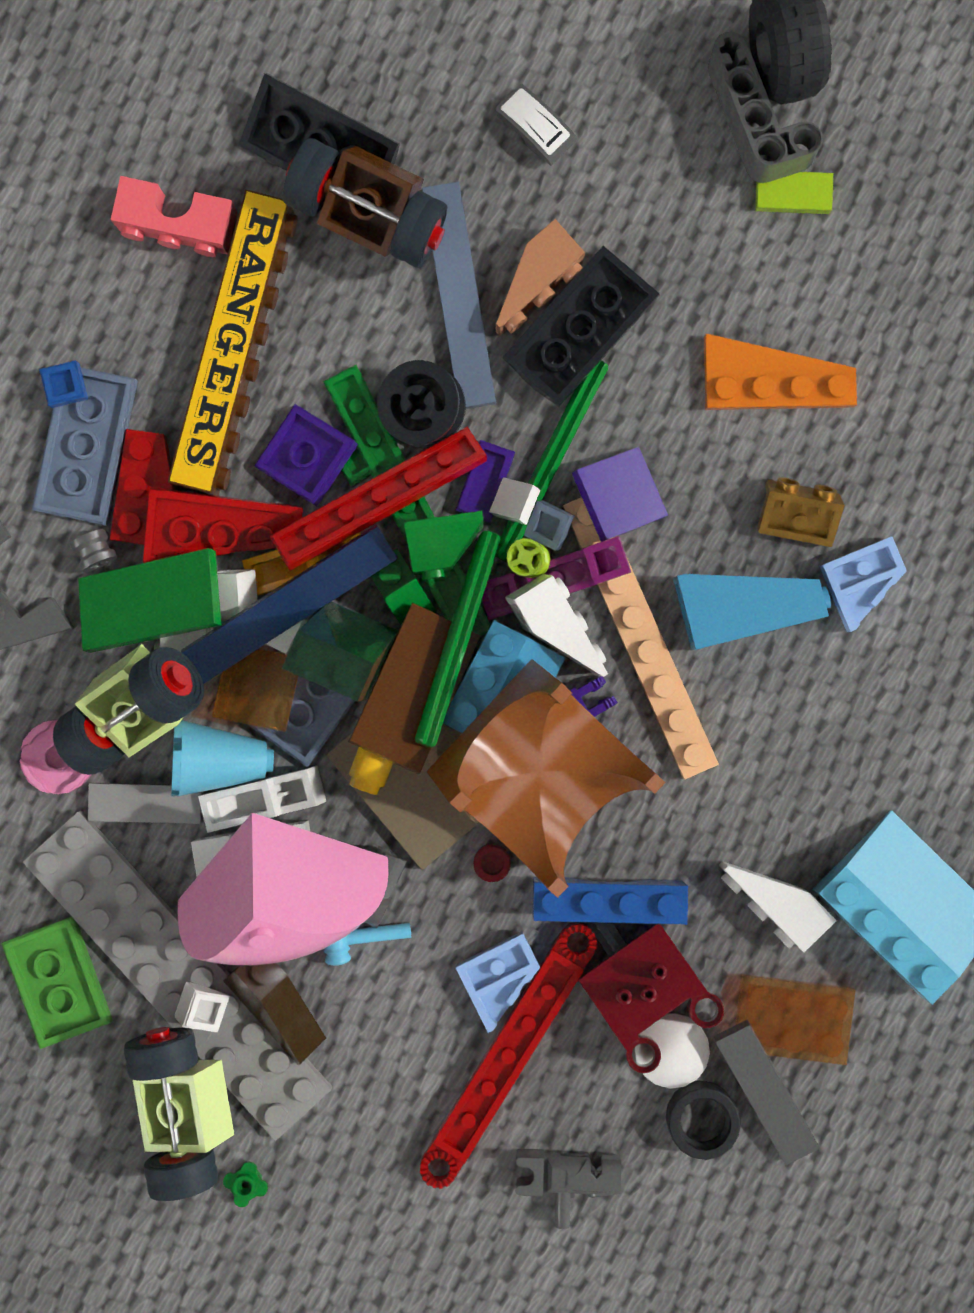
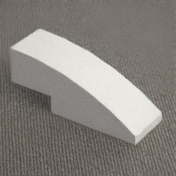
M318 766L198 796L207 833L242 825L251 813L272 818L281 814L318 806L326 802Z

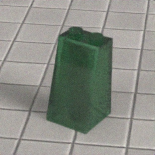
M331 601L298 630L282 669L353 700L364 701L370 695L399 630Z

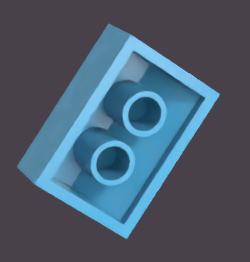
M494 620L450 704L443 723L463 733L531 659L556 678L566 658Z

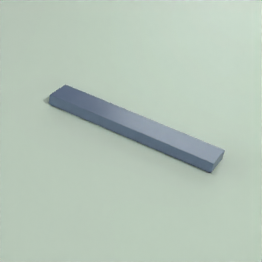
M459 182L423 187L424 193L443 201L448 206L443 225L445 232L437 250H433L453 375L463 389L466 409L496 404L460 185Z

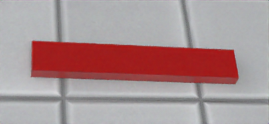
M467 426L270 535V539L287 568L291 571L485 463L487 455Z

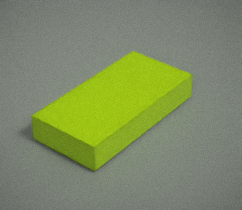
M798 172L767 183L756 182L755 211L830 214L833 202L834 173Z

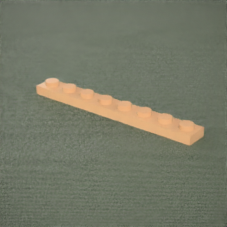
M582 497L562 506L564 511L575 515L571 528L581 550L601 542ZM629 563L632 573L597 584L682 778L685 780L719 765Z

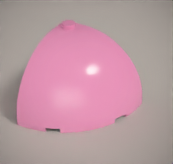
M251 813L178 899V926L182 944L187 953L197 960L226 965L272 964L315 953L346 937L373 915L379 907L387 888L388 857Z

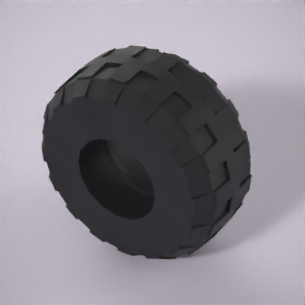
M752 0L749 9L750 50L769 100L775 101L780 105L802 101L817 96L827 84L832 65V44L827 11L822 0Z

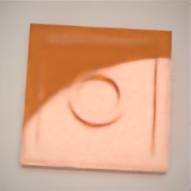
M257 649L221 674L212 717L286 732L302 658Z

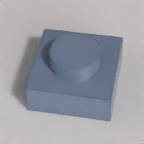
M543 500L537 501L524 536L555 551L561 550L575 515Z

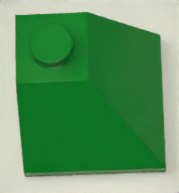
M482 511L404 522L413 574L422 575V580L444 578V571L454 568L483 529Z

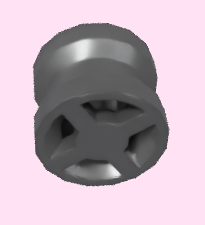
M104 529L86 533L70 543L72 551L77 553L81 559L79 566L84 573L96 570L117 559L115 550L110 549L107 545L108 536Z

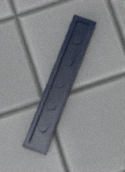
M374 525L222 623L221 626H217L181 650V653L187 656L196 666L204 684L392 563L398 557L378 526Z

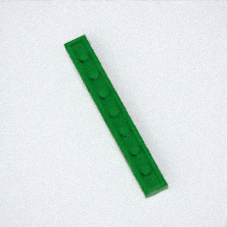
M357 365L323 381L352 439L358 444L357 448L373 478L406 461L396 440L383 426L378 414L377 404ZM361 435L383 466L380 469H376L360 438ZM425 497L392 514L406 543L407 537L404 522L435 518ZM458 562L452 570L444 571V578L426 580L445 619L450 621L453 620L466 579ZM480 605L472 632L483 636L487 634L491 625Z

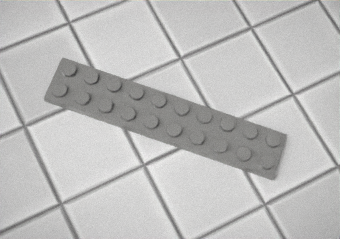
M82 810L72 816L23 861L26 867L172 1028L182 1027L175 1018V1012L186 982L195 983L230 996L218 1033L192 1029L195 1035V1046L198 1056L201 1060H222L226 1087L275 1141L331 1091L332 1085L306 1058L300 1065H297L223 982L230 973L222 964L197 960L187 953L180 938L178 916L92 821H88L87 815Z

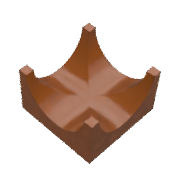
M533 659L525 665L426 771L453 807L460 813L465 810L485 826L557 898L569 887L564 877L566 857L574 839L586 822L600 808L624 793L634 790H648L655 794L666 783L572 696V692L562 682Z

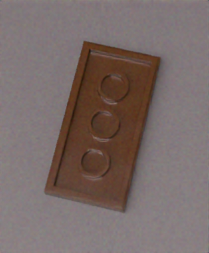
M414 603L410 605L350 736L349 743L416 774L421 773L432 747L418 744L415 742V736L452 621ZM471 632L448 709L481 636L474 632Z

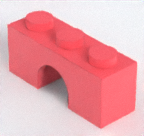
M120 176L111 221L121 231L123 237L135 241H143L144 236L158 239V244L171 249H180L181 244L194 247L196 253L207 257H216L217 252L228 255L238 212L232 200L194 192L190 209L180 217L171 218L163 215L162 209L165 194L158 184Z

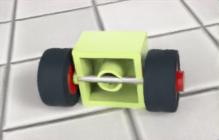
M141 644L94 678L76 701V706L58 719L53 730L54 745L58 754L70 768L87 775L104 771L119 761L124 753L131 757L179 725L184 716L200 705L204 696V685L199 671L187 656L176 649L162 647L150 653Z
M155 1028L147 1031L146 1034L129 1040L124 1045L127 1073L129 1078L133 1080L144 1150L145 1152H158L144 1163L147 1191L150 1198L156 1201L185 1199L213 1187L218 1181L213 1148L234 1135L222 1060H198L195 1035L190 1028Z

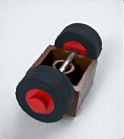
M310 138L302 144L287 168L282 195L283 202L286 205L298 209L308 216H315L321 210L317 224L384 257L391 254L393 257L405 261L413 267L421 268L429 258L432 250H437L445 232L443 225L448 206L443 201L420 191L424 181L423 178L357 146L343 150L340 155L336 149Z

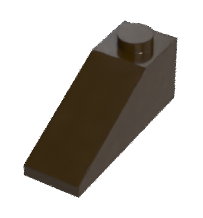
M277 963L239 965L223 980L297 1065H300L326 1039V1036L290 978Z

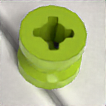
M522 538L516 540L507 552L509 568L514 573L525 578L535 579L546 573L550 566L551 558L549 551L544 545L532 539Z

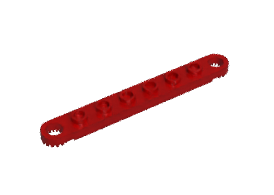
M574 922L563 928L541 963L539 970L533 976L423 1154L420 1163V1174L422 1180L428 1186L430 1185L435 1189H443L445 1186H450L582 975L597 948L595 934L586 924ZM574 932L584 933L589 939L587 948L581 952H574L567 946L568 938ZM441 1157L440 1159H445L448 1165H450V1169L445 1175L435 1176L429 1171L428 1164L434 1158L438 1159Z

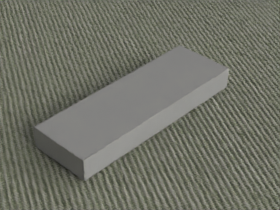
M89 783L88 821L203 823V814L198 796L204 795V791L183 796H171V784Z

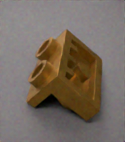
M780 477L777 481H766L765 489L767 494L757 527L758 533L827 547L833 546L845 506L836 489L826 485H815L814 488L800 486L798 481L785 477Z

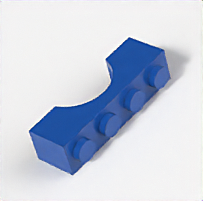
M533 877L532 915L534 921L687 925L688 885L683 880L643 879L633 882H597L565 877L569 887L557 898L537 877Z

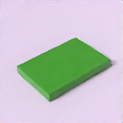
M72 916L1 943L40 1049L107 1025L113 1021L80 928Z

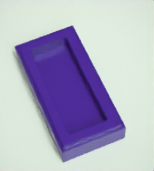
M480 440L479 444L487 455V461L468 472L455 511L462 514L482 511L483 521L491 523L493 514L489 511L503 477L507 478L515 452Z

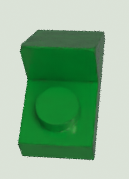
M395 549L394 553L398 559L371 575L386 604L400 625L412 603L436 614L437 611L399 550Z

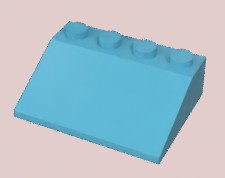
M892 810L812 889L921 998L932 1005L961 976L974 958V890Z

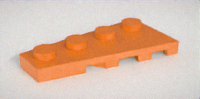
M707 333L704 335L705 410L849 408L857 405L855 367Z

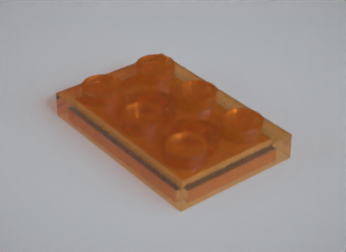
M741 974L735 1025L748 1019L769 1056L847 1065L856 990L852 987Z

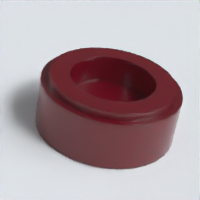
M491 843L478 849L474 856L473 866L476 874L482 880L498 882L509 873L511 859L504 847Z

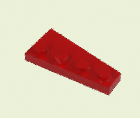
M150 488L143 563L207 548L216 551V555L275 548L270 535L301 519L303 506Z

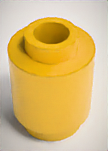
M358 747L349 775L352 776L349 785L358 790L378 795L380 787H385L393 763Z

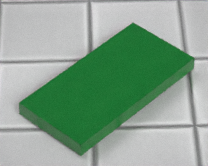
M209 548L78 578L82 649L88 653L222 625L216 551Z

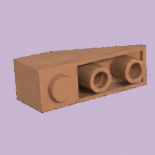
M556 219L526 244L496 323V333L499 336L506 330L513 333L519 329L527 320L524 314L535 305L539 309L545 306L554 297L555 292L553 289L563 280L566 284H569L583 269L581 264L584 261V250Z

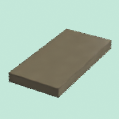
M351 734L326 754L349 783L352 777L349 775L358 750V746L348 742ZM425 761L420 774H416L393 763L385 787H380L378 795L354 789L421 870H423L478 823L471 821L464 810L460 813L448 802L426 772L431 767L427 761Z

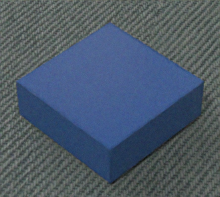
M76 360L39 369L49 407L55 408L88 400L80 363Z

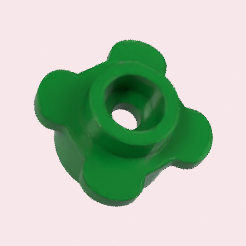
M250 1161L245 1162L235 1173H227L223 1179L224 1187L231 1190L234 1195V1203L238 1207H246L251 1199L256 1196H264L268 1190V1183L262 1180V1176L257 1170V1165ZM244 1181L249 1183V1186L246 1188L242 1185Z

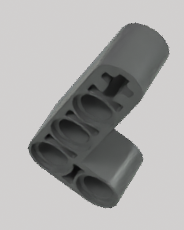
M725 32L719 35L715 40L709 59L708 73L749 177L756 182L767 183L808 169L822 145L823 135L821 130L814 123L807 121L780 128L747 42L740 34L735 32ZM734 89H742L746 93H738ZM747 122H754L759 127H751ZM795 144H802L808 150L799 149ZM759 155L769 156L773 161H765Z

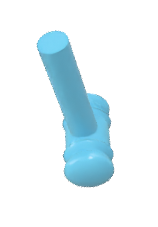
M410 923L378 926L377 928H358L324 949V953L327 954L325 963L332 966L348 963L351 960V956L348 953L350 950L349 945L411 938Z

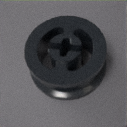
M413 360L397 366L385 377L378 392L377 409L383 426L393 437L415 447L429 448L459 430L465 417L466 400L461 385L452 374L435 363ZM421 379L436 380L441 385L445 394L444 409L439 396L422 385L412 386V384ZM420 398L427 404V408L424 411L420 410V407L416 404ZM401 403L402 411L411 416L410 418L422 424L432 423L431 427L422 431L409 430L400 417L399 404Z

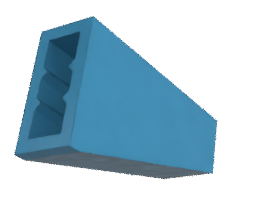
M682 574L673 578L691 650L828 617L827 609L831 608L829 592L825 586L821 587L820 579Z

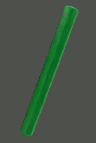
M602 360L575 389L528 484H532L540 490L536 502L542 501L608 371V365ZM509 520L500 537L501 540L495 557L507 562V552L510 546L516 540L524 537L527 525Z
M484 530L479 535L415 736V742L426 747H434L437 744L501 540L498 534Z

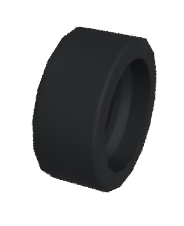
M698 1080L685 1087H681L674 1092L667 1104L665 1118L671 1138L680 1151L692 1158L709 1160L721 1157L733 1147L739 1137L741 1120L738 1109L725 1089L713 1082ZM700 1098H709L717 1102L723 1109L725 1116L724 1127L720 1134L714 1139L705 1142L695 1141L688 1137L683 1131L680 1122L681 1113L685 1106L693 1100Z

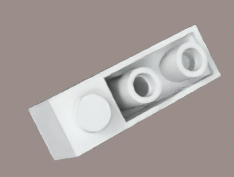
M542 574L505 597L523 630L590 672L602 677L608 674L603 665L606 662L605 655L595 642L591 644L584 632L588 630L587 623L577 610L573 612L567 601V598L570 597L569 591L560 578L555 579L552 575Z
M723 861L719 864L726 872L721 879L736 894L743 890L752 899L747 906L762 921L769 917L777 925L778 928L773 933L789 949L795 944L801 951L805 952L837 921L811 893L801 887Z

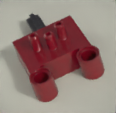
M585 922L594 932L597 941L609 958L583 975L578 981L625 1048L626 1059L634 1071L639 1073L652 1072L659 1066L661 1060V1051L658 1044L651 1037L638 1034L689 999L687 1004L689 1017L698 1026L712 1028L722 1021L724 1016L722 1001L716 995L706 990L661 924H655L627 944L613 923ZM704 998L711 999L716 1007L714 1016L708 1020L699 1019L695 1013L696 1004ZM646 1043L653 1048L654 1056L649 1063L639 1064L633 1060L632 1052L636 1045Z

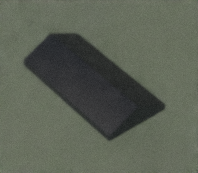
M264 73L238 145L286 171L299 148L310 138L336 149L340 155L343 150L357 146L392 164H395L400 143L268 73Z
M602 246L506 352L503 359L535 391L560 407L660 296V293L605 246Z

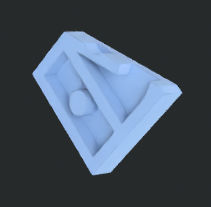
M892 536L819 566L846 632L856 630L863 618L873 607L879 604L889 588L895 585L907 571Z
M523 931L456 964L455 968L488 1033L495 1029L497 1022L509 1006L513 1005L526 983L530 982L540 968Z

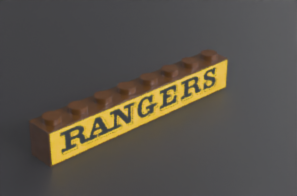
M245 189L168 478V483L175 487L219 496L220 490L225 491L228 487L231 470L226 468L229 455L236 454L240 442V433L236 432L239 418H245L250 404V397L246 396L249 381L255 382L259 371L260 362L255 359L259 345H265L268 338L269 324L265 323L268 309L274 310L276 307L279 289L274 286L278 273L284 274L288 262V252L284 251L288 237H294L297 229L298 216L294 215L293 208L286 205L282 198Z

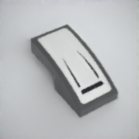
M522 83L495 108L497 116L523 137L526 146L550 166L577 141L576 135L562 119Z

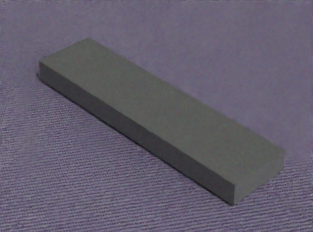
M748 1019L715 1035L714 1039L785 1165L819 1150L816 1139Z

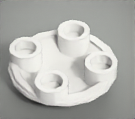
M677 1013L667 1014L638 1034L651 1037L658 1044L661 1051L659 1066L652 1072L643 1073L655 1085L669 1089L685 1087L697 1080L707 1067L710 1055L708 1038L701 1026H698L688 1016ZM646 1043L636 1045V1062L639 1064L649 1063L654 1056L653 1048Z

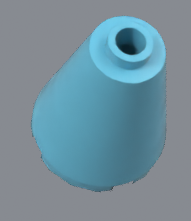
M181 720L179 725L174 727L171 796H183L264 780L266 772H273L274 750L267 749V743L262 740Z

